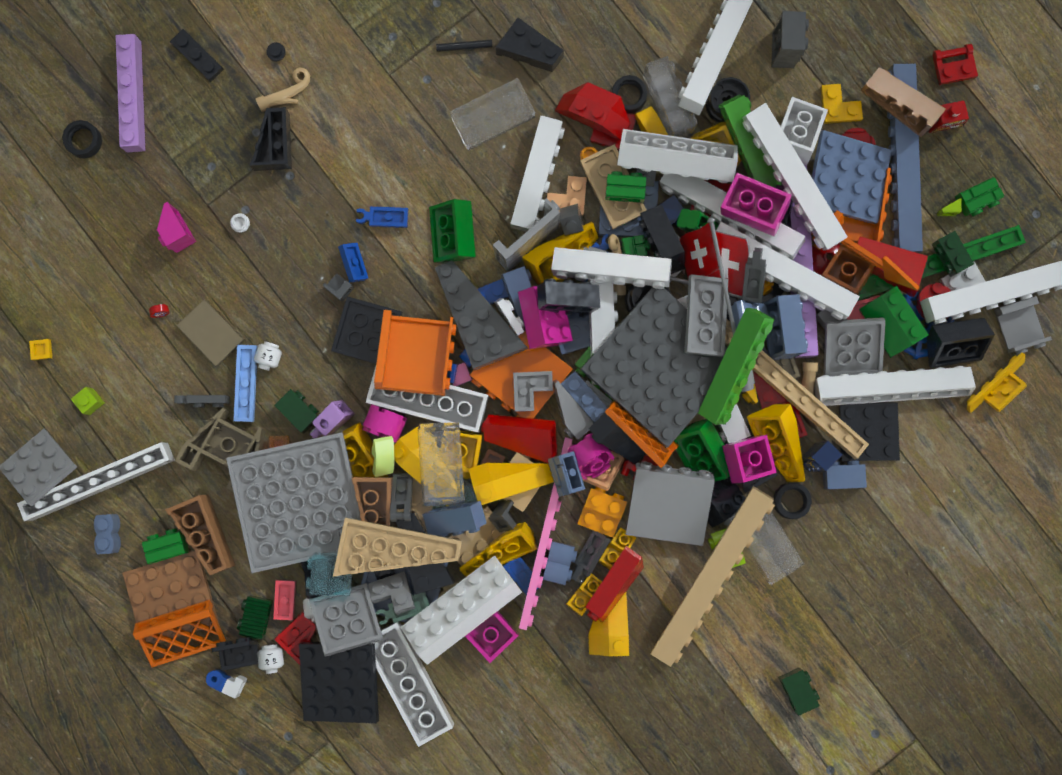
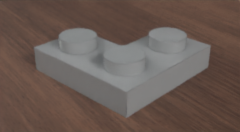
M552 371L513 373L515 412L534 411V392L553 391Z
M405 571L368 584L373 604L391 598L397 615L415 609Z

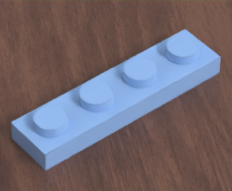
M237 345L234 400L235 422H254L257 363L254 361V356L258 347L256 345Z

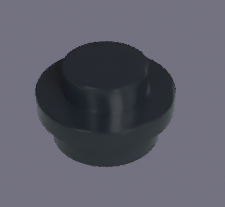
M274 42L268 46L267 56L270 60L277 62L285 57L286 50L281 43Z

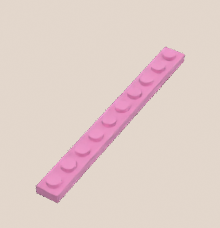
M565 437L561 455L568 453V449L574 445L572 444L573 439ZM555 483L519 628L527 630V626H532L534 615L530 614L532 607L536 608L539 597L535 593L537 588H541L543 581L540 572L541 568H546L548 558L544 556L546 549L550 550L552 543L549 535L551 530L555 531L557 522L554 519L555 511L559 512L562 502L558 500L559 496Z

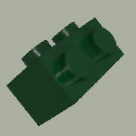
M956 231L932 243L934 252L940 258L945 271L950 277L974 265Z

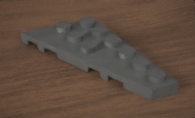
M452 260L435 267L474 371L528 349Z

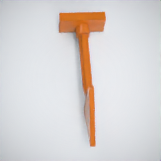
M836 210L834 215L842 226L845 223L843 213ZM848 237L839 242L874 266L883 269L885 279L914 290L920 288L887 256H884L881 260Z

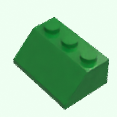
M452 199L430 206L433 262L442 263L451 260L454 262L475 258L471 201Z
M897 286L859 309L865 319H885L884 349L890 358L929 335Z
M704 419L690 424L674 440L679 445L676 451L686 468L699 472V470L709 471L714 475L715 481L724 480L730 476L722 447L724 443L713 423L709 420Z

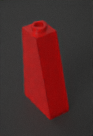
M859 237L858 245L881 260L884 256H887L918 286L920 285L928 256ZM876 266L874 267L872 272L874 275L894 287L897 286L899 290L911 297L916 295L918 290L885 279L884 270Z
M489 414L486 420L482 422L481 432L484 433V441L548 464L549 458L557 456L556 423L554 420Z
M627 546L624 548L585 607L588 612L587 616L593 621L597 622L599 620L602 623L643 570V559L639 554Z

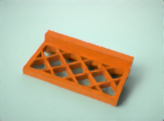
M615 401L605 411L660 468L666 464L672 452L679 446L675 441L668 448L663 446Z
M210 600L135 623L133 636L135 640H139L151 667L214 648L216 643L226 641L212 610L213 605ZM210 617L212 621L210 627L201 624V619ZM189 624L194 626L190 633L182 630V626ZM197 628L207 631L204 638L194 634ZM170 630L176 633L172 639L163 636V632ZM209 633L218 635L219 640L211 641L207 637ZM181 634L188 637L186 643L175 640L177 635ZM152 636L157 639L153 645L146 642L144 638ZM191 638L201 642L200 646L197 647L188 644ZM159 640L170 643L168 648L158 647ZM172 645L183 648L178 653L170 651ZM154 650L163 653V658L154 660L152 656Z

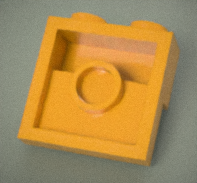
M597 486L595 489L590 488L577 524L614 538L627 501H624L625 497L616 493L613 496L608 495L606 490Z

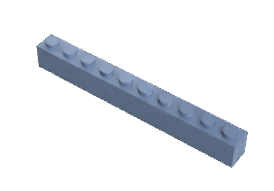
M893 64L887 70L891 75L917 90L916 64ZM887 111V118L890 119L888 137L891 138L889 149L891 150L892 162L889 165V168H891L890 174L892 175L890 193H893V201L890 204V210L893 212L891 230L894 231L892 246L921 253L923 252L919 135Z

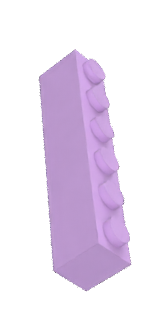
M135 34L116 35L120 147L126 152L145 151L141 41Z

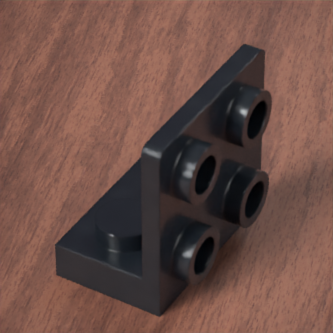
M730 476L727 479L714 482L708 515V523L712 528L734 515L745 500V496L736 483L731 482Z

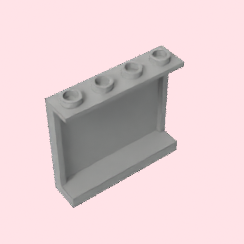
M547 198L544 200V217L509 248H506L500 240L493 244L495 259L507 272L520 263L524 255L539 246L559 228L560 208L553 200L551 202Z
M649 462L636 463L628 521H626L625 527L626 535L703 546L715 482L714 475L706 470L696 472L686 467L675 469L669 465H664L660 468Z

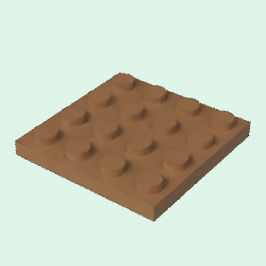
M195 551L122 573L136 623L207 600L211 601L213 605L212 610L218 621L205 571ZM210 617L201 619L200 623L210 627L212 621ZM185 624L181 629L191 633L194 626ZM167 630L162 635L173 639L176 632ZM148 636L144 639L146 642L154 644L157 638Z

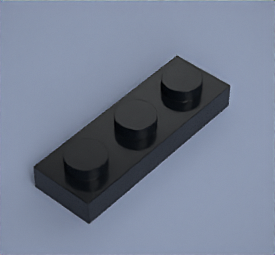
M184 29L170 41L210 82L224 70Z

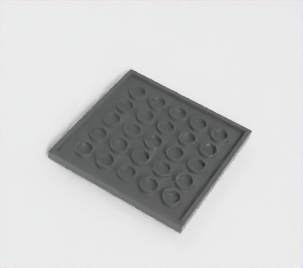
M651 287L580 370L663 446L668 448L699 412L723 357L685 353L687 309L665 288L656 289Z

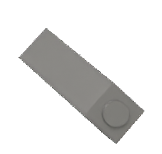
M554 380L553 387L562 423L566 427L564 431L570 438L575 437L579 440L589 431L594 422L560 382Z

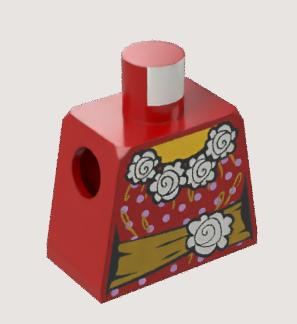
M965 101L941 105L946 110L939 117V121H936L928 131L933 133L964 126L969 119Z

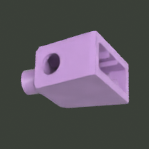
M343 400L333 401L312 422L315 428L310 432V435L313 438L332 435L355 413Z

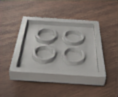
M867 318L825 321L823 375L831 377L841 374L858 375L864 372L874 374L883 371L885 319Z
M46 429L41 430L0 465L2 473L30 506H33L77 468L76 464Z
M367 583L309 599L325 657L383 640Z

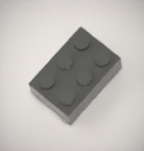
M782 11L772 31L771 68H794L797 62H800L801 56L804 55V51L808 48V38H805V33L808 31L809 19H806V12Z

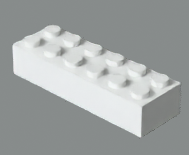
M623 129L617 165L625 169L639 168L646 172L653 170L660 171V173L666 175L673 173L679 174L681 177L694 176L701 180L714 179L721 183L733 182L738 162V145Z
M375 366L366 399L367 404H373L381 408L476 433L480 432L489 398L487 394L450 385L449 390H445V396L375 389Z
M493 556L400 628L417 655L428 665L521 594L522 591L496 556Z
M399 621L381 630L383 640L373 642L375 643L376 669L419 747L452 729L454 722L419 656L401 630L402 624Z

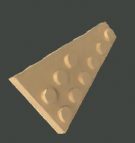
M345 517L333 577L458 561L462 541Z

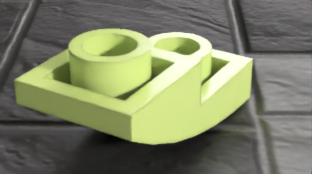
M388 436L374 439L372 446V455L374 457L372 472L374 476L392 474L394 470L393 437Z

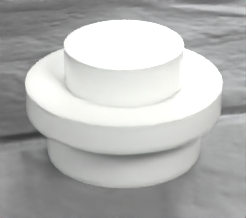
M239 213L231 218L230 224L234 231L242 233L249 228L250 221L246 215Z

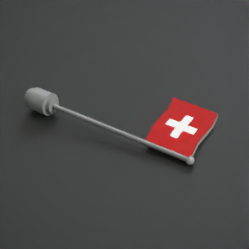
M709 218L705 226L686 233L679 239L685 251L686 273L689 281L691 274L706 276L718 269L720 270L732 333L734 335L736 327L714 226L715 219ZM753 370L750 371L747 384L741 392L754 389Z
M716 231L725 279H728L729 296L742 299L745 266L749 257L746 238ZM589 246V248L584 247L583 249L587 251L607 252L606 250L594 248L591 246ZM718 269L706 276L721 278L720 270ZM670 276V280L688 285V280Z

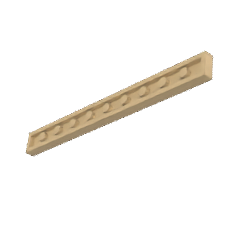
M726 319L725 345L728 347L733 333L731 323ZM763 350L759 352L755 367L752 370L852 458L858 459L869 444Z

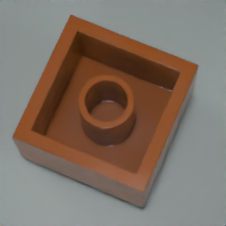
M841 245L822 276L859 295L875 266Z

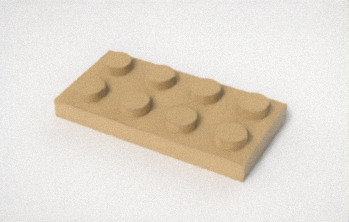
M615 144L580 160L581 166L612 230L639 218L640 213L646 211L643 203L605 200L607 174L619 171L623 175H629L627 169L617 165L619 152Z

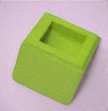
M961 198L937 212V215H958L961 212Z

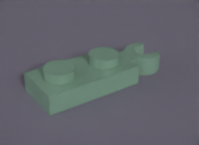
M426 592L412 595L415 609L397 615L393 603L387 604L389 610H378L376 615L380 613L385 615V619L380 621L379 624L387 623L390 618L396 623L416 616L430 605Z

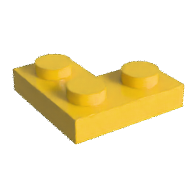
M841 84L822 85L820 87L822 108L828 109L824 124L863 120L861 101L842 102Z

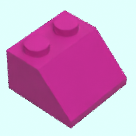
M164 203L157 227L160 235L158 239L168 250L178 253L195 243L196 240L179 211L170 203Z

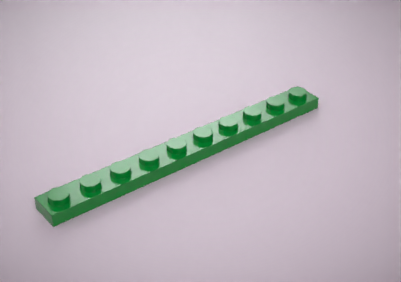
M1017 225L963 245L972 261L1026 242L1020 226ZM936 254L928 256L921 279L945 271L943 263ZM871 275L860 291L858 301L894 288V286L876 275Z

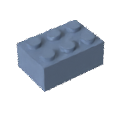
M800 295L776 296L762 303L767 305L769 316L775 319L772 324V330L766 337L768 356L773 360L791 359L807 353L808 341L805 338V321L802 317L803 304L800 300Z

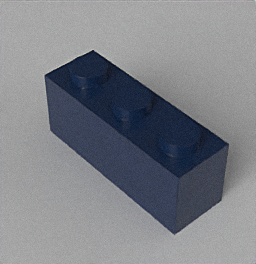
M829 440L817 442L802 456L803 467L809 472H826L842 454Z

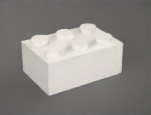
M792 97L780 127L802 163L807 166L828 109Z

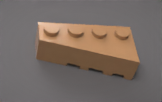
M880 67L860 90L920 137L935 124L946 110L943 106Z
M351 477L361 520L392 526L390 506L393 477Z
M208 494L196 496L165 510L175 521L174 524L178 530L182 531L189 546H192L195 550L196 556L209 575L220 573L235 566Z

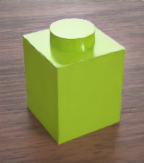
M89 387L83 388L71 398L81 413L91 415L105 403L97 392Z

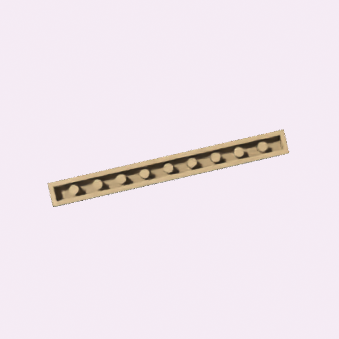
M754 486L751 488L652 649V656L670 667L674 662L676 664L679 662L683 655L680 651L683 646L688 647L693 639L690 636L693 630L698 631L703 622L701 620L703 614L710 612L713 606L711 601L714 596L718 598L723 590L721 585L724 580L728 582L734 572L731 570L734 564L738 565L744 556L742 554L745 547L749 548L754 538L751 536L755 530L760 531L765 522L762 520L764 515H769L775 506L772 503L774 498Z

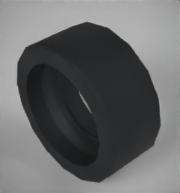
M622 76L613 85L612 93L618 95L619 89L626 84L636 86L640 91V99L634 105L624 104L627 113H636L642 109L646 102L647 87L637 76Z
M73 121L63 131V145L66 150L76 157L90 158L97 154L101 148L102 136L99 130L88 121ZM80 129H88L93 135L92 143L84 150H78L72 144L73 135Z
M785 483L781 485L773 496L776 512L787 519H799L805 516L812 505L808 489L798 483ZM788 490H797L803 497V506L796 512L786 511L781 504L782 495Z

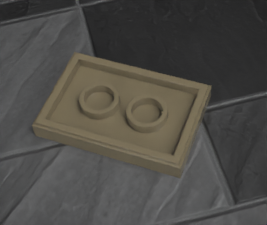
M205 299L177 324V327L216 367L237 348V345H241L245 341Z

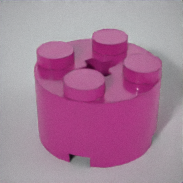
M371 404L362 430L380 437L392 436L393 441L396 443L400 438L407 418Z
M593 433L586 435L577 445H572L568 449V453L575 452L582 479L585 480L588 476L595 478L603 474L611 466L609 464L610 460H614V455L609 448L602 443L598 444L592 438Z

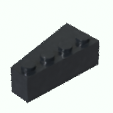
M416 512L411 513V521L397 520L396 522L398 528L427 533ZM445 563L408 567L416 594L455 583Z

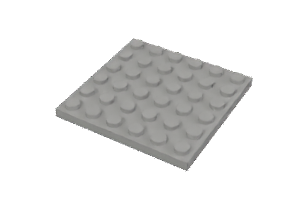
M343 432L226 458L251 573L336 555L345 517L361 520Z

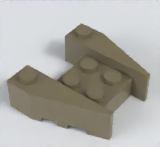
M222 408L191 439L184 443L175 462L197 472L205 456H208L228 467L226 458L262 450L266 430L259 427L253 436L226 422L225 420L230 412ZM230 479L226 488L233 492V487Z

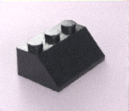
M979 318L932 325L926 338L929 367L934 368L982 360L995 336L986 319Z

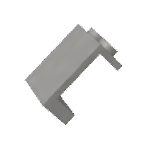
M1037 296L994 310L1008 353L1015 351L1016 355L1021 352H1027V347L1034 346V349L1046 346L1045 342L1052 340L1051 336L1044 337L1034 308V305L1039 304Z

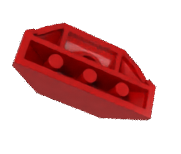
M589 82L563 94L555 109L557 113L620 141L623 129H628L630 126L621 96Z

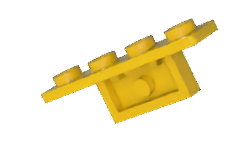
M1021 352L1018 356H1013L1007 367L1001 368L991 382L988 381L981 387V391L977 395H972L967 401V411L972 413L985 401L997 412H1000L1027 387V384L1017 377L1014 372L1025 363V354Z

